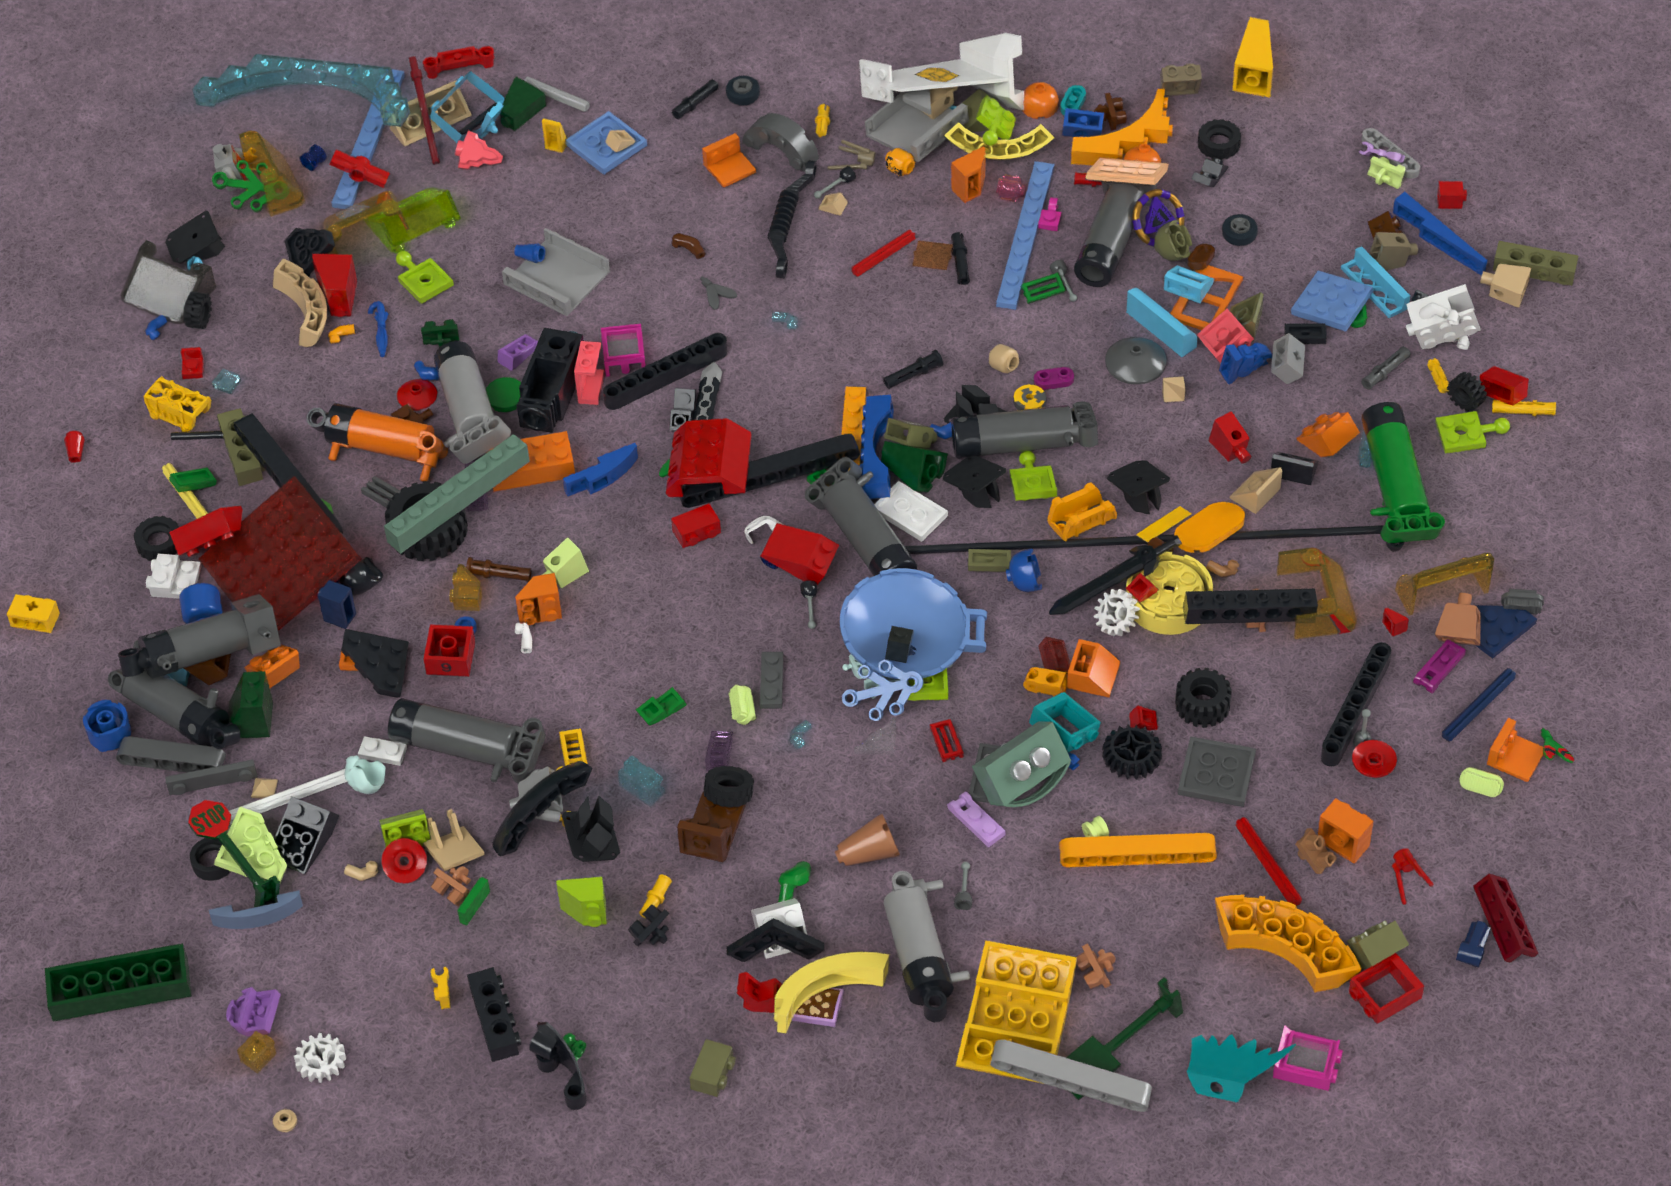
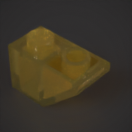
M458 564L457 572L453 573L452 583L454 589H450L449 600L453 602L454 610L480 611L483 595L481 582L463 564Z

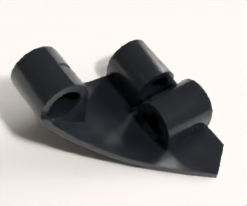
M538 1022L537 1032L531 1040L529 1050L536 1054L537 1065L542 1072H553L561 1063L573 1074L564 1088V1096L568 1108L579 1110L585 1106L587 1100L578 1063L561 1035L548 1022Z

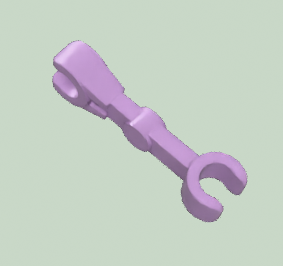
M1362 142L1363 145L1367 146L1365 152L1360 151L1363 155L1369 156L1375 153L1400 163L1404 161L1405 155L1381 149L1377 150L1374 149L1372 144Z

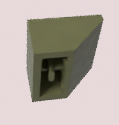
M1384 920L1379 924L1369 927L1365 932L1347 940L1348 946L1363 970L1372 967L1409 945L1396 920L1390 923Z

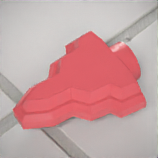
M471 131L467 132L464 141H458L455 155L460 156L458 168L468 170L470 167H480L482 164L495 165L502 163L503 156L496 149L488 147L484 140L479 139L478 135Z

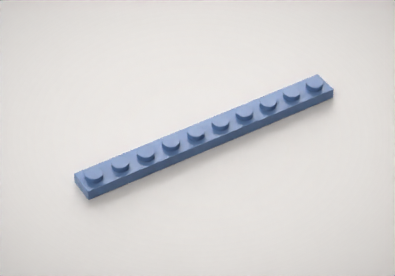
M385 69L351 156H364L371 161L386 124L383 113L392 109L405 76L404 71ZM344 171L332 200V208L351 210L362 182L352 180L349 177V173Z
M1037 161L1034 163L996 307L1014 310L1017 308L1022 290L1020 286L1023 284L1041 211L1044 208L1054 171V164Z

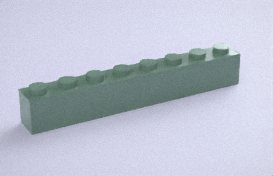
M514 434L384 525L387 543L400 554L530 462L527 444Z

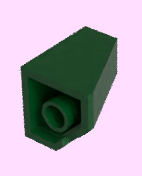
M884 441L881 451V462L912 490L929 492L933 487L931 483L934 479H940L944 474L948 453Z

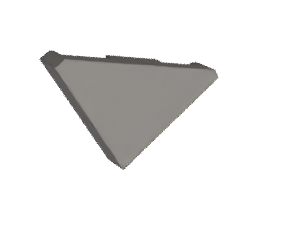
M930 89L909 91L903 96V102L929 115L931 114Z

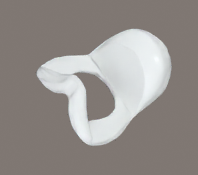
M761 516L748 524L744 533L747 540L753 544L749 532L765 523L773 531L776 523H782L770 516Z

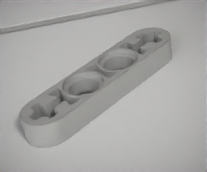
M1367 128L1363 131L1362 142L1372 144L1374 149L1379 150V147L1385 146L1389 149L1384 151L1405 155L1403 163L1387 158L1390 164L1394 166L1402 165L1406 168L1404 177L1414 179L1419 176L1420 164L1378 130Z

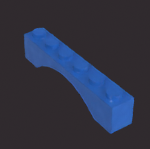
M891 395L867 396L866 405H863V416L865 419L862 420V429L865 434H861V442L864 449H861V461L863 463L860 464V467L862 469L861 476L869 471L874 476L862 488L870 499L890 497L891 491L888 467L877 457L876 449L880 438L886 431L888 418H894V407Z

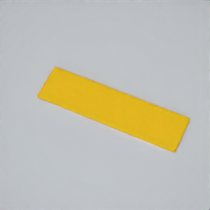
M1179 506L1136 535L1149 542L1152 538L1159 536L1192 513Z

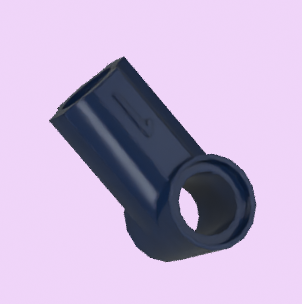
M1477 921L1471 923L1465 941H1462L1456 957L1457 961L1479 968L1485 951L1484 947L1491 930L1485 922Z

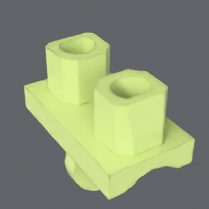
M1374 156L1371 158V166L1367 175L1376 178L1375 183L1378 185L1384 182L1398 189L1401 186L1406 168L1402 165L1394 166L1390 164L1389 160L1385 157L1377 158Z

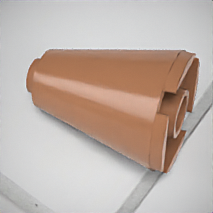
M883 814L876 816L837 845L838 850L835 851L839 863L844 862L845 866L893 858L900 855Z

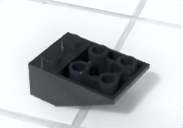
M291 796L274 838L278 851L287 864V868L306 874L331 837L340 815Z

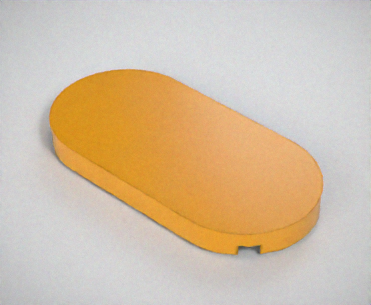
M1217 502L1210 504L1175 529L1174 536L1177 535L1182 542L1178 547L1190 553H1194V550H1200V553L1211 550L1244 526L1245 513L1241 507L1233 503Z

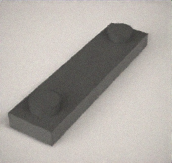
M254 760L165 777L169 795H182L189 791L239 781L247 782L258 778Z

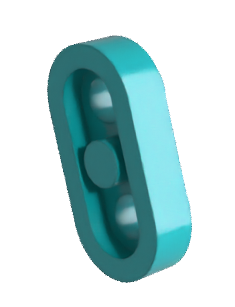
M1073 85L1067 89L1060 105V111L1063 115H1065L1066 108L1081 109L1086 99L1084 87Z

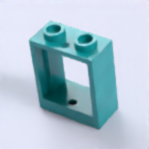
M1065 692L1034 706L1029 721L1031 725L1038 721L1053 722L1067 753L1074 749H1079L1088 742H1093L1099 735L1098 730L1101 724L1097 718ZM1062 715L1079 731L1070 734L1054 718Z

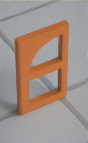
M1208 265L1205 269L1195 270V272L1214 278V281L1233 283L1224 299L1208 293L1203 298L1202 302L1219 307L1212 319L1213 321L1227 309L1243 281V276ZM1180 296L1170 314L1184 325L1203 330L1210 323L1182 314L1190 299Z

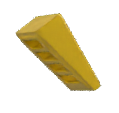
M543 118L542 128L545 148L562 153L566 148L565 140L567 139L562 124Z
M581 728L559 732L565 766L576 761L587 764ZM578 740V743L566 745V742ZM579 747L580 749L567 752V749ZM580 754H581V757H579V758H573V759H569V758H568V756H574V755H580Z

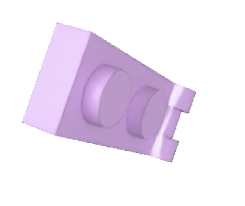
M963 792L959 795V799L956 801L952 800L947 804L949 811L988 848L1005 836V830L972 800L969 793ZM964 805L968 808L965 811L961 809Z

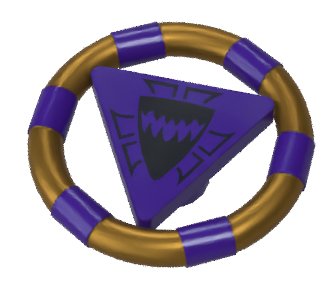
M1155 189L1143 194L1133 210L1132 222L1137 236L1144 243L1155 247V239L1148 237L1146 234L1157 232L1165 223L1176 220L1158 199V196L1168 199L1174 205L1177 220L1179 221L1177 223L1180 226L1184 225L1185 215L1182 204L1174 194L1163 189ZM1152 198L1149 212L1145 216L1146 224L1143 231L1140 212L1147 201Z

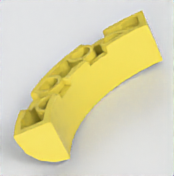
M959 122L944 135L951 143L968 153L984 146L986 148V158L995 160L1014 159L1029 155L1046 146L1054 139L1042 124L1019 138L998 140L992 146L986 145L982 137L970 132Z

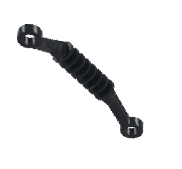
M808 160L805 174L780 192L767 235L778 259L776 278L785 279L788 259L783 245L787 240L799 199V192L815 179L817 171L816 161Z

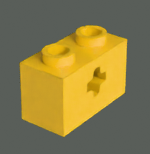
M15 594L7 612V617L11 627L51 633L60 612L54 600Z

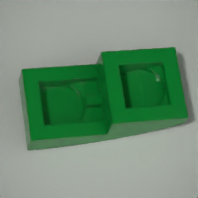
M672 687L657 699L652 696L638 707L636 711L650 726L681 710L687 704Z

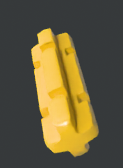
M1430 359L1427 366L1432 371L1431 375L1439 392H1448L1447 386H1449V382L1446 380L1447 378L1438 359Z

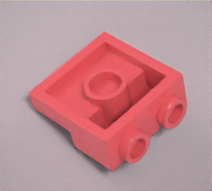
M1228 308L1197 334L1198 338L1220 363L1226 345H1235L1236 348L1244 344L1251 346V342L1254 340Z

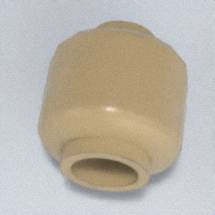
M999 344L990 351L989 364L997 371L1010 373L1017 368L1019 356L1015 349Z

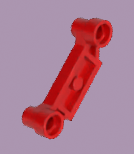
M475 46L440 52L437 53L438 56L436 58H425L423 66L429 79L437 78L441 71L476 64L483 65L484 68H491L494 65V49L490 46H484L478 50L475 49Z

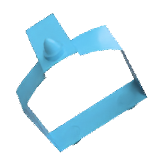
M471 71L465 77L461 76L456 81V86L441 101L437 100L431 107L430 119L456 143L459 140L464 141L466 134L461 135L435 111L466 80L497 103L486 114L481 125L482 128L473 131V133L478 135V138H483L489 132H498L495 120L504 107L502 104L505 98Z

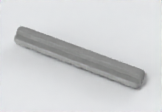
M526 77L524 80L544 92L545 96L583 112L590 108L589 101L531 77Z

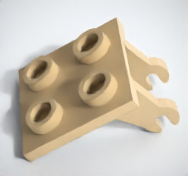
M452 809L447 810L452 833L440 837L436 823L430 817L427 819L431 840L424 842V847L444 872L484 855L483 849L464 826L459 827L456 814L452 812Z

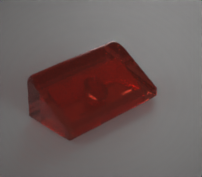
M1045 637L1038 645L1044 669L1066 672L1068 676L1070 661L1064 640Z

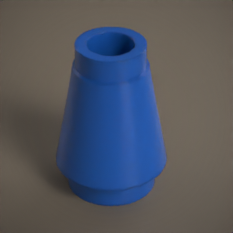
M539 243L516 245L514 254L517 257L538 263L544 260L545 248Z

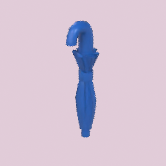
M377 301L370 305L368 314H373L374 309L377 308L376 316H374L378 322L376 343L380 357H385L388 344L385 322L388 318V313L385 312L384 304Z

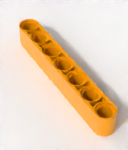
M1210 833L1071 837L1062 839L1059 842L1060 863L1063 867L1213 862L1217 858L1215 836Z

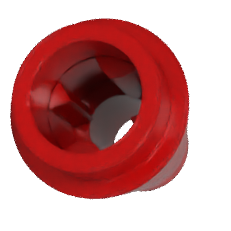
M70 431L66 433L64 438L69 461L72 463L80 462L85 438L79 431Z

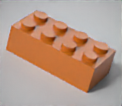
M567 431L520 439L528 446L530 462L493 487V492L563 480V478L575 474Z

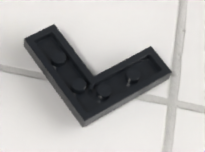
M774 918L727 946V955L741 962H746L774 944L806 959H811L825 951L824 942Z

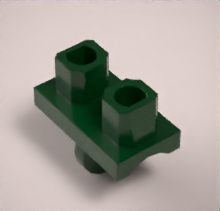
M453 319L445 320L443 326H436V322L427 321L424 327H421L423 345H439L440 348L443 344L450 341H460L458 325L455 324Z

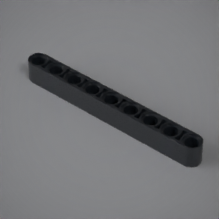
M251 413L233 422L238 436L323 543H326L343 534L342 527L336 517L255 415Z
M843 434L750 461L745 492L830 468L844 457L850 458L852 461L856 460L860 455V451L852 434ZM722 482L685 484L682 486L683 497H680V500L685 508H691L737 494H724Z

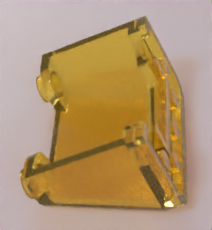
M256 131L238 134L243 158L248 162L251 171H257L256 166L259 163H265L268 166L267 169L260 167L259 171H261L260 178L265 191L267 211L272 217L302 206L305 202L303 192L284 155Z

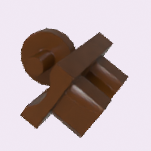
M1105 93L1106 103L1104 106L1099 104L1094 112L1104 113L1103 122L1108 119L1110 130L1112 131L1116 130L1118 124H1126L1127 116L1125 111H1119L1123 110L1122 97L1112 98L1111 93Z

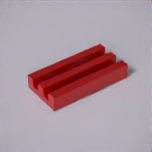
M951 719L930 724V730L942 762H946L947 759L954 760L958 756L959 758L964 757V752ZM944 726L948 727L957 751L952 750ZM936 728H939L948 753L944 751Z

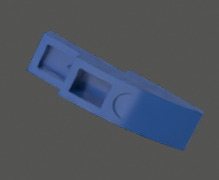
M636 443L623 446L618 450L597 457V465L563 478L564 491L567 496L586 489L591 495L618 480L638 459Z

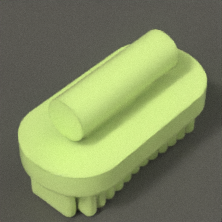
M735 685L730 689L729 693L732 719L736 720L739 724L746 725L756 719L753 696L749 687Z
M1468 767L1460 775V784L1464 789L1486 796L1496 797L1502 792L1504 787L1503 779L1500 776L1476 768Z

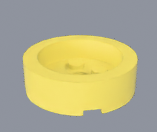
M1165 552L1159 556L1160 562L1154 572L1145 576L1159 590L1141 603L1138 601L1134 605L1140 608L1139 611L1135 612L1139 619L1134 620L1143 628L1155 633L1167 635L1181 634L1193 630L1200 625L1185 624L1183 613L1185 593L1189 591H1213V582L1208 570L1198 560L1188 555L1183 557L1172 555V552ZM1144 569L1129 577L1127 579L1126 587L1135 579V577L1139 573L1144 575ZM1170 586L1174 587L1175 589L1174 591L1164 589V587Z

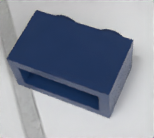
M328 580L324 587L320 588L318 599L323 620L346 629L356 615L351 588Z

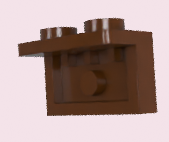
M1389 211L1368 221L1373 239L1376 232L1403 233L1399 229L1401 223L1398 217H1393Z

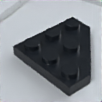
M295 228L284 240L289 261L304 270V274L308 277L314 270L312 254H329L335 247L332 232L325 229Z
M345 629L341 647L342 653L346 657H350L355 663L354 667L364 678L369 679L374 685L373 689L378 694L400 698L409 641Z

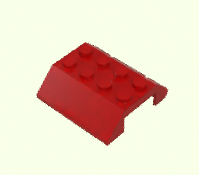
M728 418L686 421L673 434V449L670 456L666 495L668 497H683L682 486L685 484L722 482L724 494L745 493L752 438L751 432Z

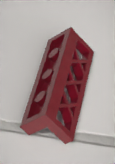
M1490 873L1487 874L1473 887L1504 961L1510 963L1521 954L1530 957L1537 956L1539 953L1507 879Z

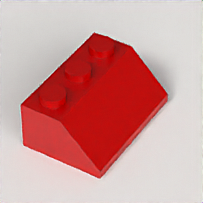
M221 507L169 532L178 555L192 557L199 554V549L203 547L208 549L216 546V541L220 539L225 541L233 538V533L241 529L242 507Z

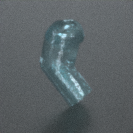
M772 312V322H786L788 329H796L798 327L797 323L799 320L796 316L787 312Z

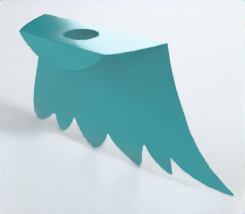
M1232 1034L1219 1046L1213 1035L1208 1042L1200 1035L1191 1038L1192 1052L1187 1074L1197 1094L1238 1102L1243 1094L1245 1084L1276 1064L1296 1044L1268 1055L1272 1049L1271 1047L1255 1053L1256 1039L1245 1043L1237 1049V1043ZM1218 1082L1223 1087V1092L1212 1091L1210 1084Z

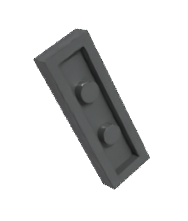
M761 652L760 709H782L783 652Z

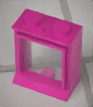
M641 324L601 328L606 377L610 376L609 366L621 365L623 374L630 372L629 364L641 363L642 368L646 366Z
M1284 1026L1278 1051L1293 1044L1296 1045L1274 1065L1273 1078L1329 1091L1330 1084H1335L1338 1070L1334 1069L1335 1063L1340 1064L1343 1050L1339 1049L1340 1040L1335 1041L1292 1031Z

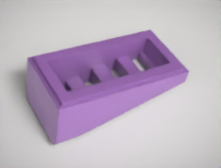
M526 334L498 350V363L512 371L534 352L538 341Z

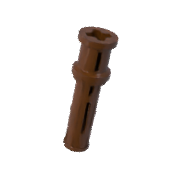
M468 557L466 564V576L474 574L481 575L484 578L495 576L529 582L532 574L531 568L495 564L489 559L481 561Z

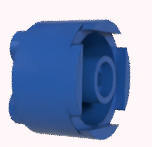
M101 700L92 704L87 709L88 712L83 717V724L89 742L98 751L106 752L120 747L124 737H131V724L127 711L121 703L118 702L117 704L111 702V700Z

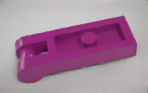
M1447 639L1416 674L1413 683L1426 687V691L1433 694L1438 685L1465 656L1466 649ZM1429 675L1433 678L1432 680H1429L1426 677Z

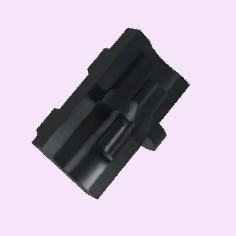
M651 904L642 914L651 924L646 928L637 919L628 929L635 938L633 943L639 947L652 934L653 937L649 940L651 945H655L657 941L665 944L668 940L665 933L669 928L666 925H663L660 929L657 927L670 913L666 909L661 912Z

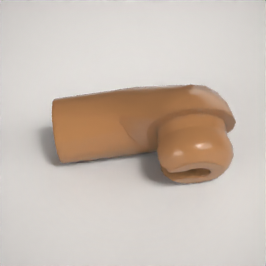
M1210 560L1206 569L1220 577L1235 575L1239 571V563L1235 560H1230L1228 565L1222 566Z

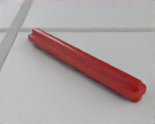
M1245 817L1236 821L1237 829L1287 902L1296 906L1300 905L1301 896L1250 822Z

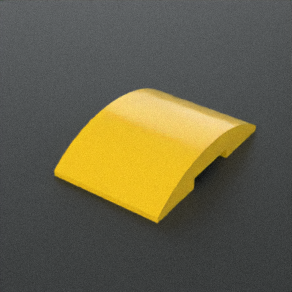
M985 940L976 978V987L968 1021L965 1024L956 1067L1037 1082L993 1068L990 1063L995 1042L997 1040H1008L1054 1055L1058 1054L1077 957Z

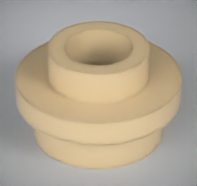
M287 1109L277 1112L273 1118L274 1127L280 1132L291 1131L297 1124L295 1113ZM283 1118H288L287 1121H281Z

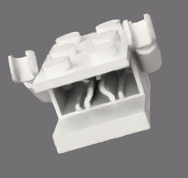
M1465 284L1406 304L1412 322L1406 325L1409 336L1416 335L1422 349H1430L1444 342L1458 341L1457 347L1467 350L1470 344L1467 336L1481 330Z

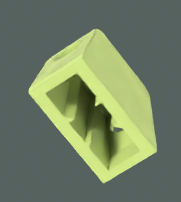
M566 538L543 560L547 571L542 575L555 573L556 582L560 588L565 587L589 572L581 550L569 538Z

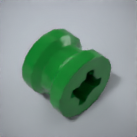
M567 1033L563 1039L577 1061L583 1055L586 1043L582 1040H576L573 1034Z

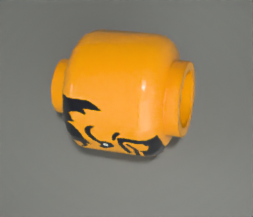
M895 148L889 151L885 157L886 168L898 176L908 175L914 169L913 155L902 148Z

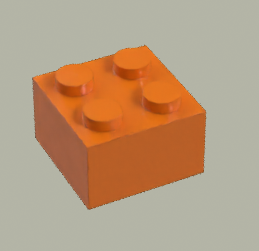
M1335 798L1320 815L1318 835H1321L1325 840L1324 846L1355 864L1370 846L1374 821L1366 814L1359 813L1351 808L1349 804Z

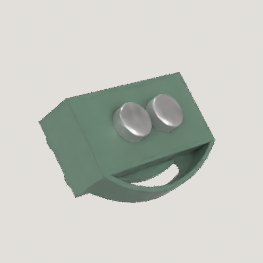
M1038 721L1009 742L1001 744V747L991 754H986L972 768L990 805L1022 807L1034 803L1047 795L1062 779L1071 763V759L1053 722ZM1050 775L1045 784L1035 793L1021 800L1014 801V799L1032 789Z

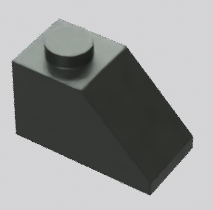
M892 626L885 659L906 663L914 630Z

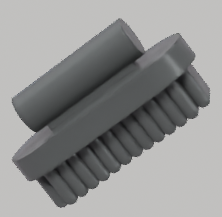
M1509 588V591L1501 596V604L1504 609H1523L1530 614L1537 615L1541 613L1544 597L1537 594V590Z

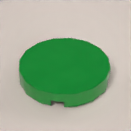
M509 377L492 381L486 387L491 407L497 412L516 410L517 403L521 397L519 390L521 382Z

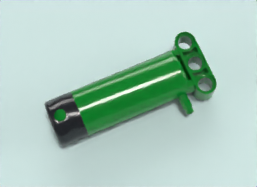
M1382 402L1372 405L1362 413L1361 420L1385 506L1371 509L1370 514L1372 516L1387 515L1388 517L1380 532L1381 538L1388 543L1436 539L1445 524V519L1441 514L1430 511L1403 409L1395 402Z

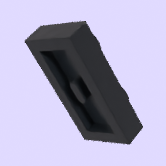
M1325 323L1284 324V335L1290 333L1302 344H1326Z

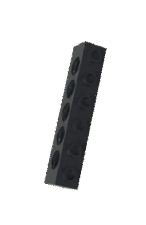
M1315 588L1189 591L1185 593L1183 602L1185 624L1314 621L1318 608Z

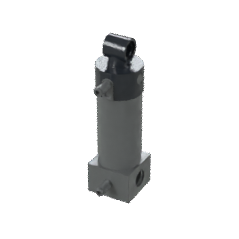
M258 594L231 602L232 610L171 629H164L140 636L138 638L139 649L128 648L118 653L122 674L125 677H133L143 673L144 669H146L150 678L153 679L247 649L254 655L280 647L281 643L273 607Z

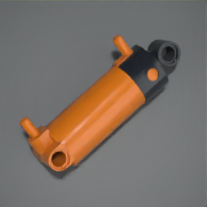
M340 403L333 404L329 412L315 407L307 414V423L315 430L324 432L325 440L328 443H332L328 457L331 461L337 460L340 446L350 449L354 447L418 462L423 466L420 481L423 482L428 481L431 468H436L438 459H443L448 454V447H445L444 442L435 436L434 428L431 425L374 413ZM320 416H323L322 421L317 424V419Z

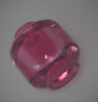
M1005 174L998 180L996 193L999 194V198L1002 200L1016 202L1019 196L1023 197L1025 185H1022L1020 177Z

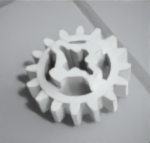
M1111 589V595L1105 592V599H1098L1100 606L1094 608L1098 611L1094 618L1099 619L1096 625L1102 627V632L1108 633L1111 636H1123V631L1126 633L1130 632L1129 626H1136L1133 620L1139 619L1135 612L1139 611L1140 608L1134 606L1138 601L1132 598L1133 595L1121 589L1118 591Z
M319 1033L318 1038L314 1039L310 1035L309 1042L301 1041L302 1048H296L297 1055L294 1056L296 1069L298 1072H301L303 1078L308 1076L310 1082L318 1078L319 1083H322L323 1078L326 1077L330 1081L331 1074L338 1076V1068L345 1067L343 1062L346 1060L343 1044L339 1043L338 1038L332 1040L331 1034L323 1038L322 1034Z

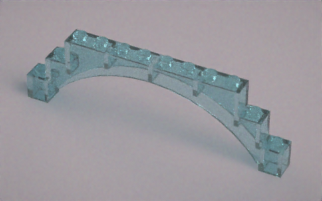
M255 54L246 67L229 65L220 78L202 76L192 89L197 105L214 107L215 104L226 99L258 89L295 84L324 85L347 90L365 98L380 111L384 125L401 127L411 114L407 98L402 97L399 82L394 81L391 67Z

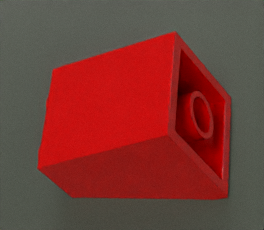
M312 254L317 283L325 296L330 315L337 317L351 316L357 286L353 256L348 254Z

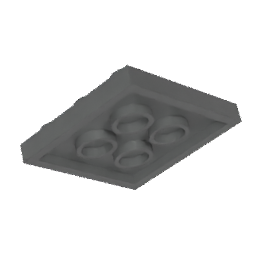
M1190 736L1178 787V795L1244 807L1256 748Z

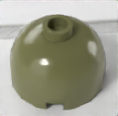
M1178 220L1165 223L1158 229L1155 235V250L1168 261L1188 258L1192 252H1189V247L1192 246L1190 234L1184 225L1180 226L1177 223L1179 222Z

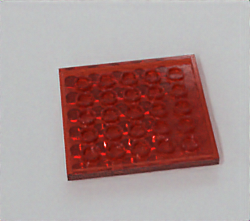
M295 476L242 520L241 529L233 533V538L225 541L220 539L216 546L211 547L198 558L231 602L260 594L271 604L278 631L318 597L320 588L324 587L328 580L336 582L362 560Z

